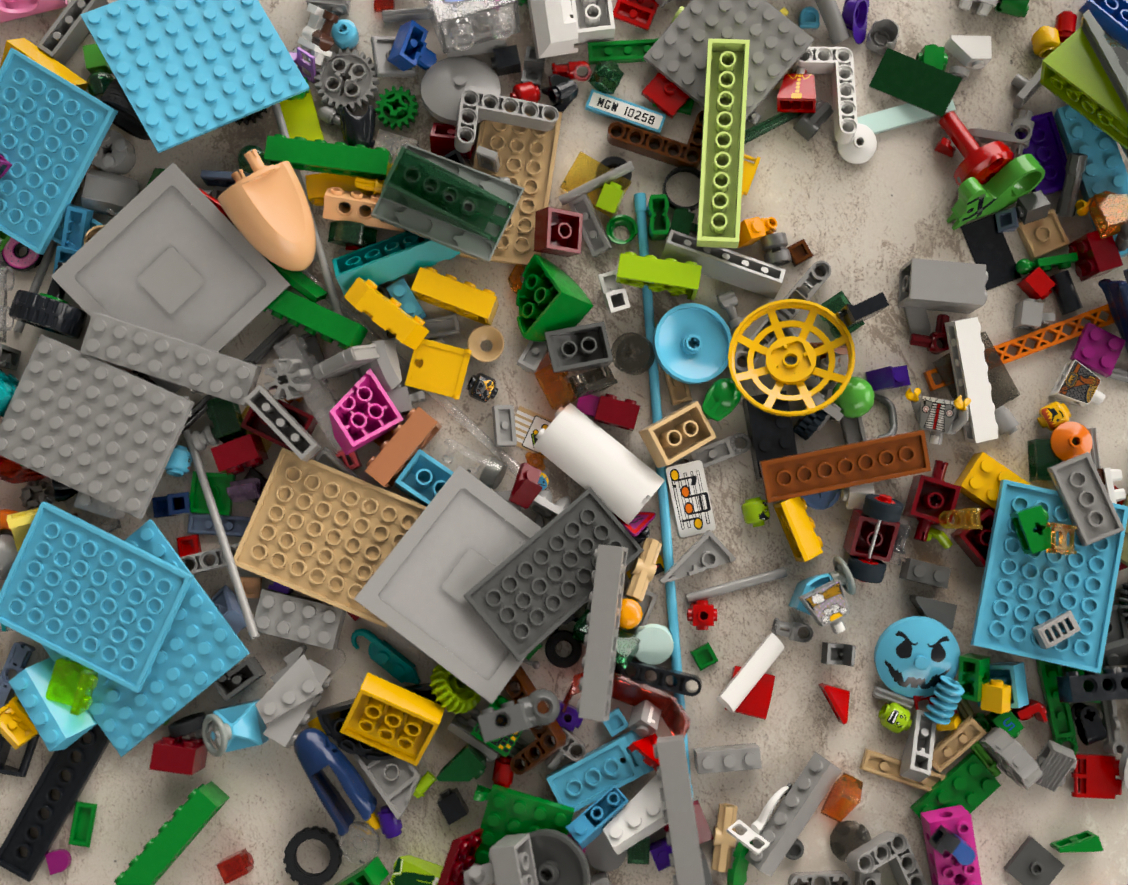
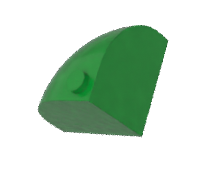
M534 254L522 275L524 281L521 290L518 289L516 306L519 307L517 323L525 339L543 342L546 341L545 332L575 327L594 305L579 285L563 270L547 259Z

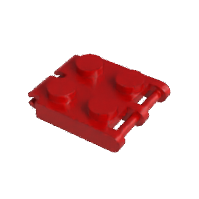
M1080 753L1075 755L1077 765L1074 772L1071 773V777L1074 778V791L1071 792L1072 797L1115 799V795H1122V780L1116 778V776H1119L1120 763L1116 756Z

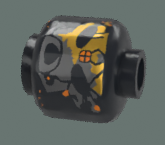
M478 373L476 376L472 375L466 388L469 390L470 397L483 403L489 401L490 398L494 399L498 392L495 379L483 373Z

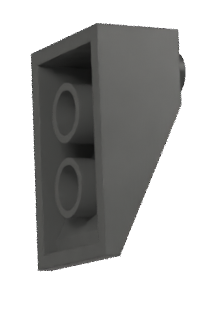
M604 321L544 333L553 373L589 370L609 366L613 361Z

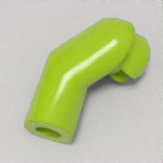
M930 527L927 541L934 538L944 549H948L953 545V542L944 531Z

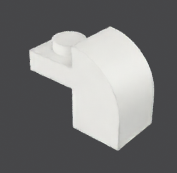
M618 269L598 275L603 299L609 314L630 308L625 288H623L622 284L616 283Z

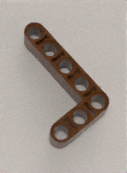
M704 110L698 113L687 144L621 122H613L609 125L607 140L613 146L676 167L689 166L697 169L701 161L702 143H696L693 139L700 138L702 140L703 125L700 123V120H703ZM614 131H618L621 133V135L615 137L611 133ZM636 137L640 142L633 143L630 139ZM657 144L659 148L652 149L649 145ZM675 150L677 155H670L668 151ZM693 156L696 158V161L690 162L687 157Z
M521 665L504 687L510 699L514 700V704H517L518 699L527 697L537 690ZM541 701L537 705V710L541 714H545L548 711V707L544 701ZM556 719L549 725H537L529 728L536 740L511 759L510 768L514 774L521 775L534 769L564 746L566 735ZM551 736L554 738L555 744L552 742Z

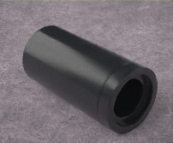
M1068 270L1050 276L1051 280L1056 284L1052 287L1062 315L1083 308Z

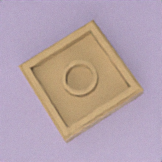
M1054 208L1049 210L1046 218L1025 225L1022 221L1018 222L1019 227L1017 231L1031 261L1070 244Z

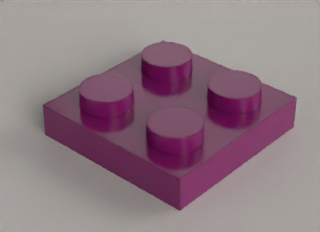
M1087 323L1082 330L1070 360H1077L1086 368L1107 378L1111 376L1126 340L1091 323Z

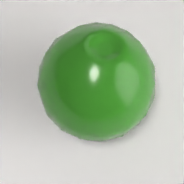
M852 376L844 392L833 403L842 409L840 412L844 417L860 418L872 408L875 398L874 390L868 381ZM842 383L835 385L832 395L839 389Z

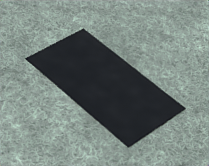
M995 214L960 227L975 264L986 265V271L988 272V281L985 284L986 290L1022 278L1016 270L1015 260L1003 232H998Z

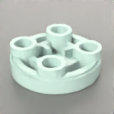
M647 624L636 629L632 638V649L635 657L640 662L658 665L665 662L673 652V638L666 626Z

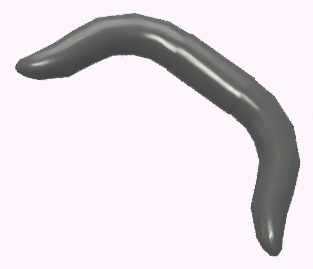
M874 393V400L884 404L888 409L890 426L887 433L877 438L896 435L898 422L894 404L887 397Z

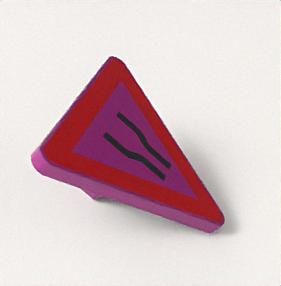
M639 512L628 525L613 513L625 529L634 537L656 517L654 512Z

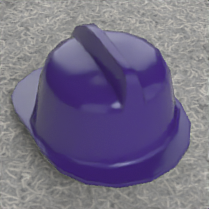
M846 0L844 3L842 17L847 29L852 30L853 38L857 44L863 43L866 37L869 0Z

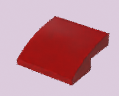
M617 0L613 16L615 19L648 31L659 4L655 0Z
M733 667L731 680L742 667ZM765 673L734 712L765 720L770 706L775 676Z

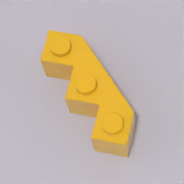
M358 277L344 297L361 313L363 311L371 317V320L385 331L388 330L395 335V338L401 343L416 350L429 333V330L424 326L426 322L417 315L412 317L401 308L402 304L395 298L391 297L389 299L383 296L377 290L378 285L370 279L365 281Z

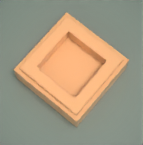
M241 576L240 579L246 598H260L262 577Z

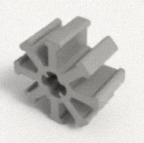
M276 359L273 361L276 367L265 369L264 374L274 377L275 380L264 383L266 390L277 389L273 398L277 400L285 398L286 400L298 399L302 397L299 391L310 389V383L300 380L303 376L311 375L308 368L298 369L302 363L301 360Z

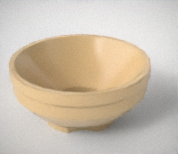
M483 325L471 332L467 346L468 349L472 350L471 355L476 360L492 362L501 356L505 342L498 329L489 325ZM486 340L491 341L493 344L492 349L488 352L481 349V343Z

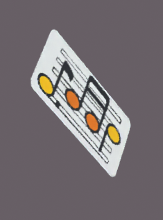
M696 460L667 467L666 475L680 537L684 538L705 533L707 530L714 531L716 525L702 461Z

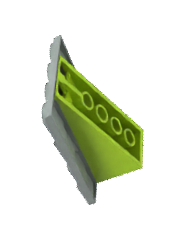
M1088 9L1082 15L1081 27L1042 60L1040 84L1118 142L1128 159V76L1119 65L1118 56L1104 38L1105 32Z

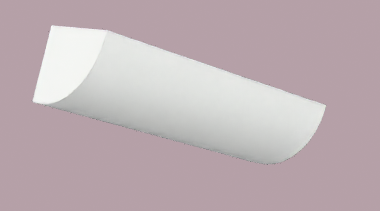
M773 633L763 640L717 697L716 700L731 713H734L784 650V645Z

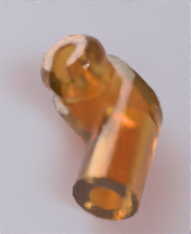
M520 264L514 266L508 277L510 288L516 294L518 289L521 290L522 281L520 276L525 269Z

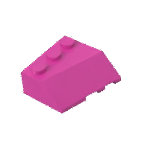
M370 368L329 412L334 437L345 455L396 429L404 420Z

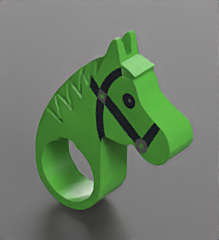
M1024 154L1010 161L984 185L979 183L975 177L966 179L958 188V201L951 208L952 215L947 219V222L955 221L952 229L955 230L971 220L985 217L1017 202L1018 197L1031 192L1043 180L1045 170L1032 154Z

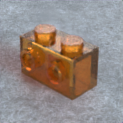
M550 364L534 373L553 410H558L561 406L565 407L578 399L576 386L573 382L570 383L567 378L568 372L553 373Z

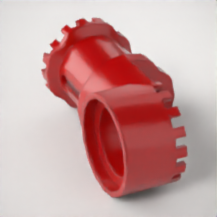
M568 61V64L557 65L552 63V73L572 80L577 79L581 82L587 81L591 77V68L588 62ZM582 66L588 69L587 74L579 76L577 69Z

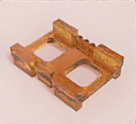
M1047 523V527H1051V549L1046 548V553L1077 554V551H1074V529H1077V526ZM1057 531L1059 532V545H1056ZM1067 533L1070 534L1069 547L1066 544Z

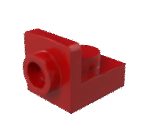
M1029 699V704L1021 708H1010L1019 720H1028L1034 715L1038 721L1043 723L1048 721L1046 708L1041 702Z

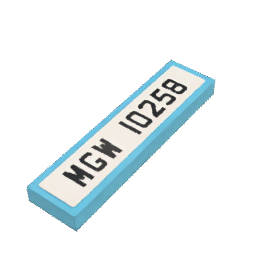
M594 89L591 90L585 106V110L660 135L666 118L665 114Z

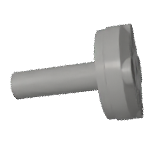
M815 0L833 45L849 38L850 34L836 0Z

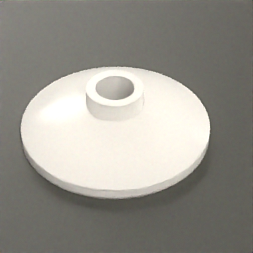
M858 124V129L850 143L840 144L837 142L840 156L852 164H861L868 161L874 155L877 147L874 132L863 124ZM860 139L862 141V145H858L856 143V140Z

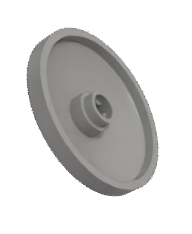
M467 56L451 57L438 61L426 71L421 82V97L426 110L434 118L443 123L456 126L458 105L461 95L465 90L471 89L501 95V85L495 71L483 61ZM477 118V123L483 121L484 119Z

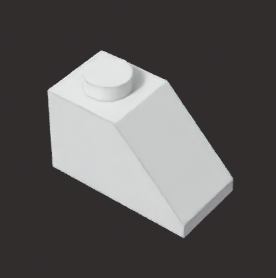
M951 35L945 43V48L964 67L981 69L992 59L991 36Z

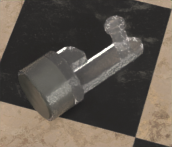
M445 439L444 444L448 446V449L442 457L444 463L451 464L453 462L452 458L457 451L480 464L478 469L476 467H468L467 471L491 490H495L499 486L507 470L506 463L491 455L484 457L454 440Z

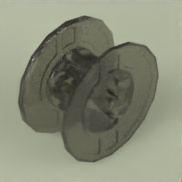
M633 332L624 333L615 340L611 348L613 364L620 371L627 374H643L653 365L655 358L653 345L640 334Z

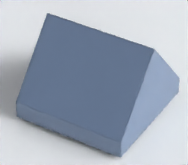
M1016 207L995 213L999 233L1013 232L1019 227Z

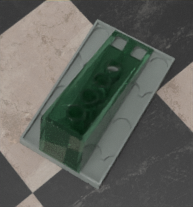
M407 143L405 147H401L383 183L380 198L371 216L457 252H462L480 261L489 263L525 188Z

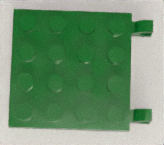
M477 784L473 800L480 802L487 800L488 803L480 826L483 829L481 835L482 842L475 852L474 863L479 865L489 863L490 848L505 835L529 833L538 829H552L567 835L568 830L566 827L571 823L575 808L493 784L492 789Z

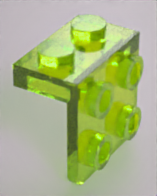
M59 658L56 660L46 698L72 706L70 714L79 716L91 706L92 693L98 683V673L78 662Z

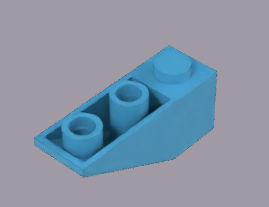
M614 785L566 828L583 850L602 833L603 828L626 806L629 800Z

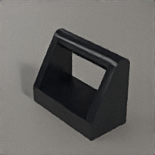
M0 734V774L26 777L40 735L37 734L28 741L18 769L5 765L11 744Z

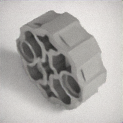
M995 726L980 739L981 745L996 762L997 766L1021 788L1027 790L1043 776L1037 762L1018 741L1002 728Z

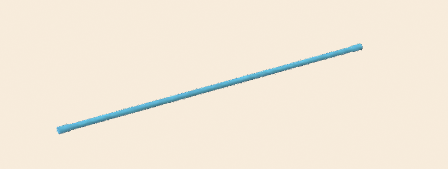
M636 193L634 194V205L638 227L639 256L645 257V255H649L646 194ZM644 285L642 295L652 423H655L662 419L658 362L654 355L652 344L655 319L653 294L648 289V286ZM656 466V473L665 480L658 489L665 574L674 564L666 466L661 468ZM675 581L665 583L668 628L674 643L671 654V666L673 670L682 672ZM672 675L674 686L677 684V678ZM674 693L677 735L684 736L691 783L685 699L683 694Z

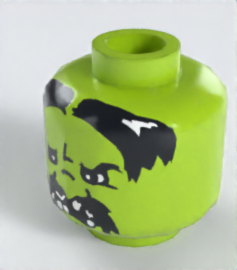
M761 496L746 499L745 503L741 506L744 522L752 524L753 528L765 525L764 521L770 519L768 503L766 500L761 499Z

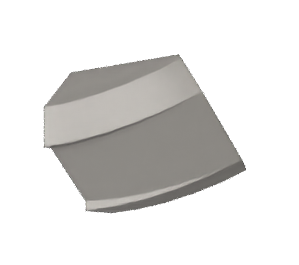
M90 169L86 173L81 196L82 207L94 210V213L116 216L138 195V181L122 175Z
M378 340L365 344H376L377 347L375 348L380 358L360 367L362 376L370 368L385 392L393 390L402 381L395 340Z

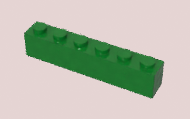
M275 134L274 136L267 135L264 160L268 166L289 161L293 169L352 177L359 176L368 179L378 178V180L388 181L392 156L390 151L383 147L371 149L360 144L347 146L343 142L332 144L321 139L308 141L303 137H294L292 139L281 134Z
M288 290L281 293L263 310V312H266V310L272 311L271 315L280 320L283 317L288 319L287 323L298 328L299 325L305 327L304 331L313 336L316 333L320 334V338L330 344L335 341L338 343L337 346L343 350L352 346H360L368 332L361 324Z

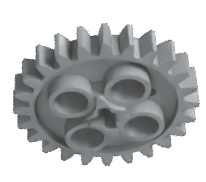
M347 47L344 53L341 48H339L338 54L332 51L331 58L325 56L326 62L322 63V68L315 69L318 75L314 76L315 81L318 82L314 85L318 90L319 97H322L323 103L328 102L329 107L335 106L337 112L343 106H346L347 109L351 108L355 112L356 106L361 110L363 109L362 103L370 105L368 98L375 99L372 92H378V88L375 85L380 84L371 58H366L364 52L359 55L356 48L351 53L349 47ZM339 66H345L343 70H337ZM360 71L364 72L361 76H355ZM333 84H339L337 88L330 89ZM352 90H358L357 93L353 95L349 94Z

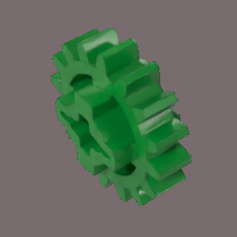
M392 86V91L389 92L388 89H385V95L379 94L381 101L375 102L378 107L375 111L379 115V121H383L384 127H388L390 124L392 130L398 126L399 130L402 131L403 125L409 128L410 121L416 122L414 116L419 115L418 110H416L419 108L418 102H415L416 96L411 95L409 89L404 92L403 86H400L399 90ZM404 99L410 103V106L404 102ZM384 111L390 113V118L385 114Z

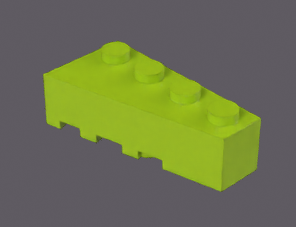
M625 252V254L620 253L616 283L637 288H643L646 285L651 291L660 292L667 290L672 296L679 297V295L684 294L688 295L687 299L694 301L699 289L702 266L692 261L682 263L677 262L673 258L662 260L657 259L653 255H645L643 257L637 256L634 252Z

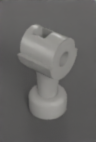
M730 290L716 297L720 308L726 310L731 320L728 322L730 330L737 328L744 319L743 317H738L735 308L738 306V300L734 291Z

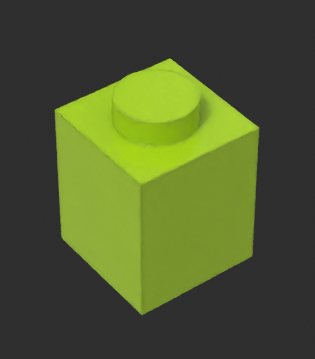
M610 182V185L604 183L596 207L616 215L625 194L621 190L622 186L614 182Z

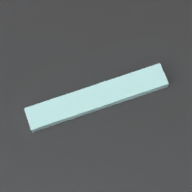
M953 99L945 114L956 110ZM906 103L857 117L858 124L866 125L874 134H878L939 116Z

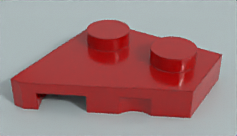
M652 734L632 742L628 749L631 752L635 750L640 752L645 757L643 762L657 772V766H660L659 758H655L653 745H657V735Z

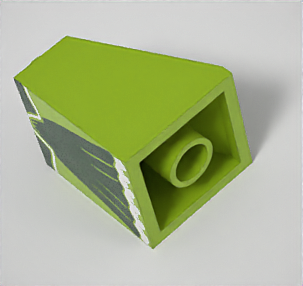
M411 855L398 857L393 866L392 878L387 885H437L443 866Z

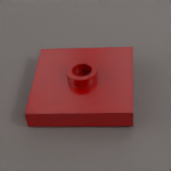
M660 72L651 80L641 94L670 118H673L690 98Z

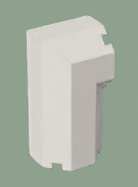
M527 0L536 59L577 53L578 48H574V44L578 43V32L575 18H570V15L573 14L571 1Z

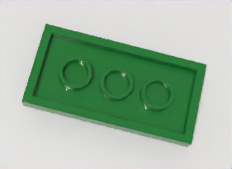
M970 752L946 774L942 781L939 780L932 787L931 791L926 792L910 808L920 820L921 812L962 805L971 813L996 791L1001 784L977 756Z

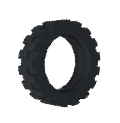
M312 826V828L306 827L295 834L285 848V857L283 858V862L286 864L285 870L287 874L291 875V880L299 882L298 885H324L325 882L332 879L341 865V857L343 855V851L340 848L341 843L339 839L335 838L336 835L333 832L330 833L325 827L318 828L319 826ZM306 840H319L327 846L330 852V862L324 871L315 874L303 870L297 862V849Z

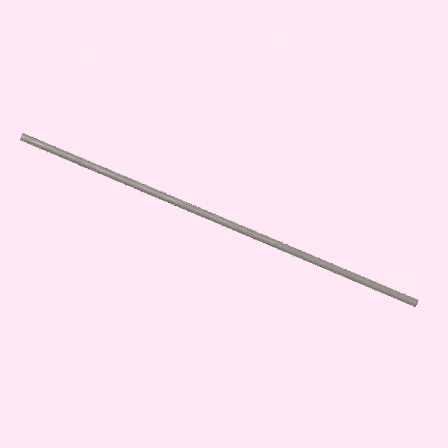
M280 103L272 105L280 134L290 138ZM294 169L309 203L300 170ZM312 213L316 233V254L332 308L335 313L343 316ZM359 368L352 371L355 384L362 377Z

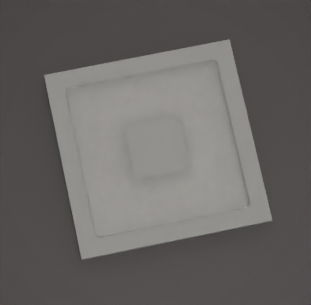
M173 162L51 275L90 317L93 312L101 313L216 352H220L291 285ZM148 375L159 387L176 393L182 387L181 385Z
M459 465L354 600L489 703L493 704L527 655L518 662L463 595L542 528Z

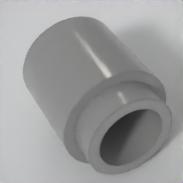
M1002 405L995 409L994 415L1000 435L1005 433L1008 436L1018 430L1016 426L1019 423L1009 408L1006 409Z

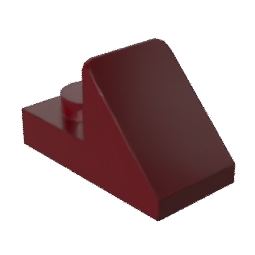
M525 462L521 463L508 501L528 509L542 490V486L538 485L542 471Z

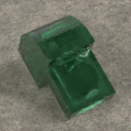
M334 221L330 223L328 242L345 247L357 246L363 248L376 243L377 230L366 227L362 223Z

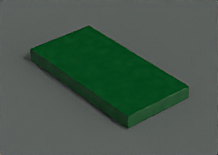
M887 48L869 87L943 118L962 78Z

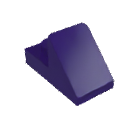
M907 365L898 367L888 366L865 372L866 380L874 391L911 385Z

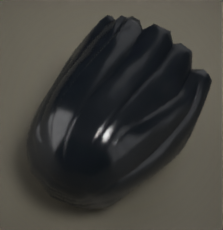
M373 105L368 106V111L363 116L353 115L346 106L340 107L338 112L344 143L347 146L360 144L367 148L375 149L377 143L373 140L376 111L373 109Z

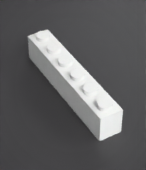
M978 317L946 322L945 329L957 397L961 395L963 402L967 398L971 399V403L968 405V422L963 426L965 442L980 443L997 439L999 428L994 415L995 406L991 397L992 388L988 380V365L985 362V348L981 340V325L978 322Z

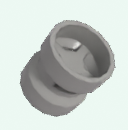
M212 425L204 427L201 432L196 430L191 433V439L198 451L206 449L207 445L214 446L219 444L218 435Z

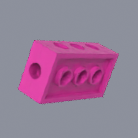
M962 805L921 812L932 885H982L971 814ZM940 824L963 839L974 850L975 860L971 864L962 865L947 850L940 854L931 846L928 841Z

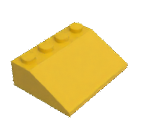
M367 673L340 733L417 766L440 724L445 708H441L440 704L371 673Z

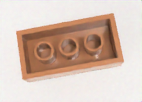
M419 406L417 409L413 408L407 414L406 418L408 420L403 426L400 424L393 431L394 436L390 441L386 440L379 448L381 452L377 457L373 456L366 464L367 469L365 472L383 487L391 489L419 449L423 450L442 427Z

